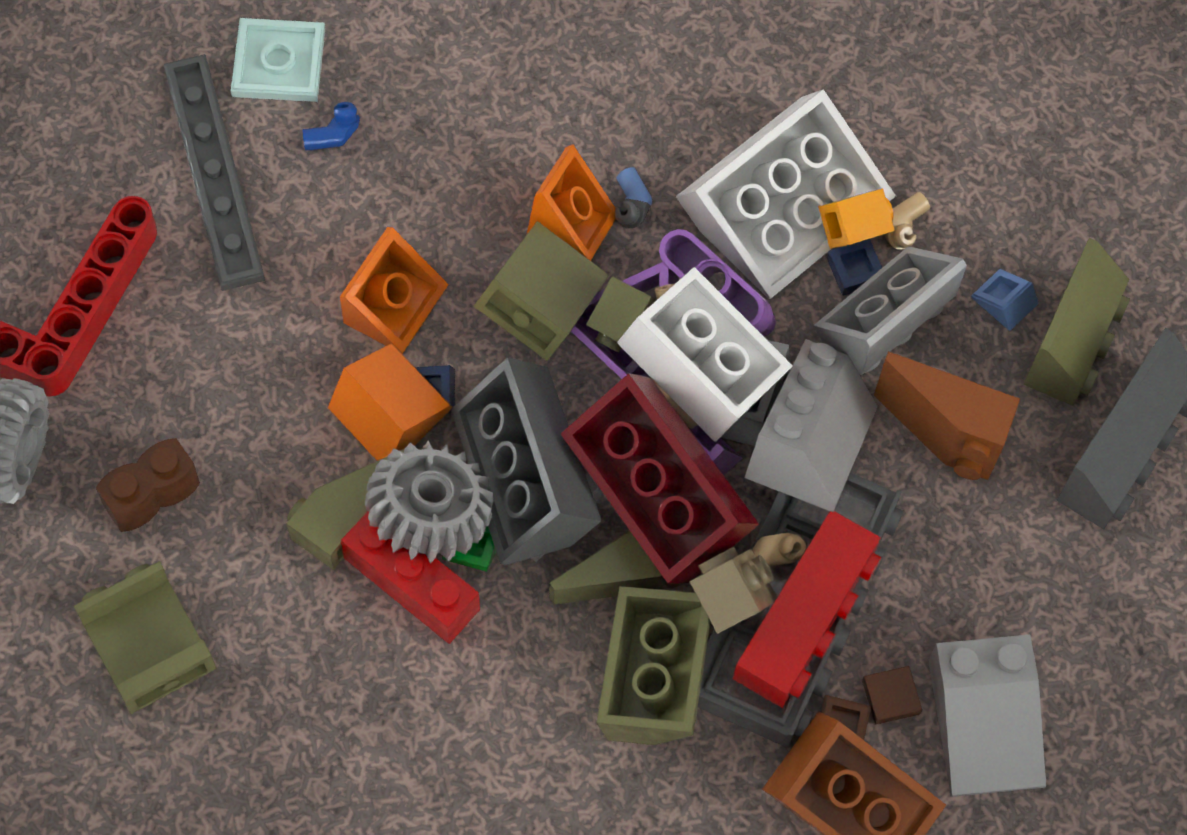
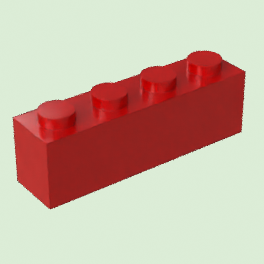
M830 511L737 662L732 679L781 708L784 707L790 695L799 699L812 676V673L806 670L814 655L820 659L825 656L836 636L835 633L829 631L837 616L846 620L859 597L858 594L852 592L860 578L868 582L880 563L882 557L875 552L881 537L839 513Z

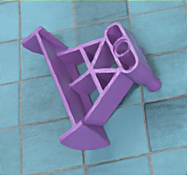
M673 230L664 236L659 247L660 258L663 262L623 280L624 283L642 292H646L657 286L675 284L679 281V278L681 279L693 267L707 280L713 274L722 272L725 274L726 280L719 292L763 336L770 334L775 328V316L768 301L703 242L687 230ZM605 289L597 292L571 332L621 379L628 373L650 377L622 348L618 353L595 341L599 332L586 324ZM699 425L689 429L723 475L742 459L723 439L719 438L714 442Z

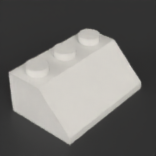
M695 267L639 315L617 342L714 442L721 438L792 367L787 359Z

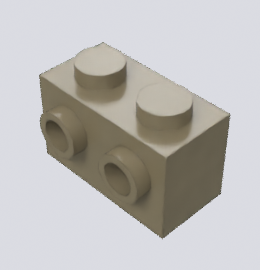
M734 547L698 565L702 575L689 581L717 634L759 613L775 602L777 598L770 584L774 578L769 565L761 555L756 557L752 549L738 555Z

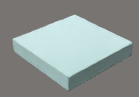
M240 18L231 84L232 97L318 102L325 23Z

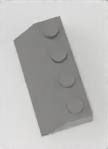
M805 339L758 435L744 478L834 512L878 407L849 355L836 351L828 344L815 343Z

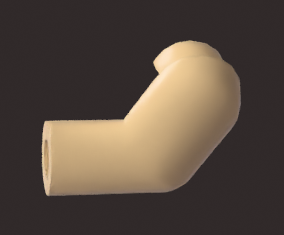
M792 533L775 534L761 537L756 542L752 551L756 557L761 555L769 567L793 563L801 559L806 551V543L799 535Z

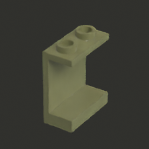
M537 221L475 303L474 307L548 361L568 336L609 274Z
M160 561L151 566L144 564L135 567L125 575L124 580L109 588L105 586L95 588L84 595L82 602L74 605L83 626L130 714L216 669L211 653L203 639L201 640L169 583Z

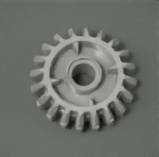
M2 378L0 380V504L3 502L14 504L25 495L26 488L31 484L46 443V432L49 429L47 424L50 415L47 408L49 402L44 388L17 378H13V380Z
M429 440L423 445L422 450H418L411 442L404 448V452L393 448L387 460L380 459V462L376 465L375 472L368 480L365 506L366 510L369 511V526L378 527L379 541L393 539L391 544L393 553L404 547L409 550L411 560L418 553L426 554L431 563L436 559L437 553H440L450 561L455 556L456 550L466 554L471 549L472 543L478 544L484 535L486 526L490 524L494 500L493 492L488 491L490 486L489 477L479 475V463L466 464L465 451L456 456L450 454L448 444L441 450H434Z

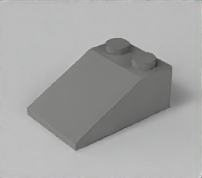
M1031 635L936 643L928 663L951 797L1045 788L1046 774L1039 679Z

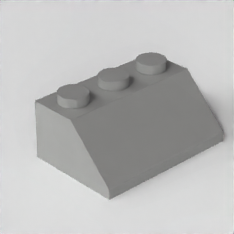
M908 246L813 326L822 343L832 346L836 351L849 355L859 375L862 376L864 373L875 369L880 364L881 359L887 355L888 351L890 352L896 346L907 342L911 338L912 333L924 322L942 312L943 306L957 295L967 265L963 258Z

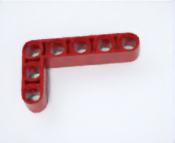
M127 196L120 199L114 205L36 336L0 321V355L7 349H17L9 357H0L1 378L11 380L17 378L44 388L45 395L49 397L65 392L70 386L156 239L157 226L151 206L145 199L138 196ZM133 221H143L136 227H127ZM111 257H122L115 263H105ZM92 292L101 293L93 300L84 299L86 295ZM69 329H80L71 337H62V334ZM47 366H58L54 372L48 375L39 374Z

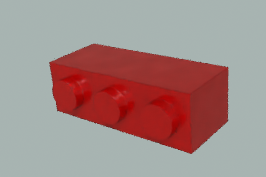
M367 511L340 540L344 559L450 644L480 611L479 592L437 558L430 563L426 554L418 553L411 560L409 550L404 547L393 553L391 546L393 539L379 541L378 527L369 526V511Z

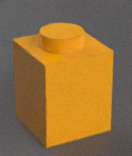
M883 188L818 206L830 249L851 245L895 231L892 222L894 217L893 208L890 201L885 197Z

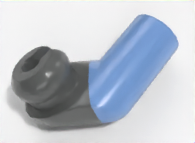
M630 167L621 171L616 178L626 198L620 208L616 207L615 217L625 228H635L641 225L652 205V197L636 169Z

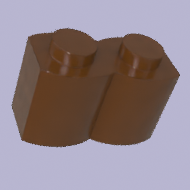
M177 438L158 442L148 448L140 456L137 463L125 464L109 472L98 483L96 490L104 508L121 532L137 529L149 522L157 514L160 507L172 506L188 498L197 489L200 481L193 461Z

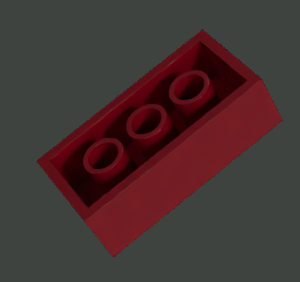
M628 373L561 433V436L667 583H690L689 581L702 573L698 565L729 550L759 525L758 521L650 377Z

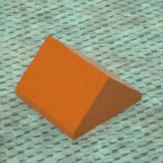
M573 144L564 149L536 192L527 234L538 221L591 261L616 220V208Z
M387 227L340 296L343 323L385 346L393 344L403 354L449 284L393 227Z
M389 344L344 367L328 409L378 461L387 457L393 448L399 451L403 450L410 442L415 446L452 409V406L393 344Z

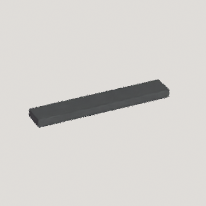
M206 54L165 63L164 68L221 290L225 291L265 281Z

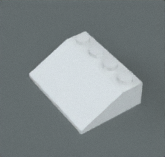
M823 89L799 98L679 193L676 198L699 231L768 299H771L831 250L818 206L882 188L885 197L889 201L896 195Z

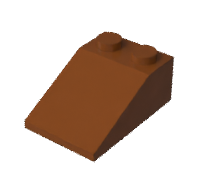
M889 351L874 392V396L940 461L947 466L953 467L957 475L969 480L989 479L1005 445L1020 402V398Z
M820 711L817 712L762 788L763 791L822 835H926L946 806L945 803L848 727Z

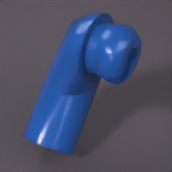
M350 102L338 103L334 107L335 117L327 127L303 129L305 151L343 146L359 127L360 117L357 115L356 106Z

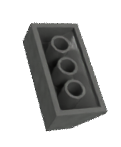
M1167 328L1164 329L1078 461L1057 499L1058 502L1102 529H1105L1112 517L1118 521L1122 520L1135 499L1127 494L1133 483L1136 482L1143 487L1157 464L1149 458L1156 447L1165 452L1179 430V428L1172 425L1177 414L1179 413L1187 417V352L1174 332Z
M507 357L451 409L468 464L479 463V475L489 477L490 486L488 491L493 492L494 502L491 509L492 517L488 527L499 562L504 565L571 547L601 522L582 463L561 436V433L568 427V423L549 368Z

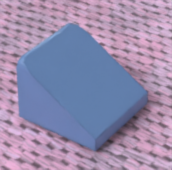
M999 269L971 295L973 300L1009 331L1039 304L1032 282L1002 269Z

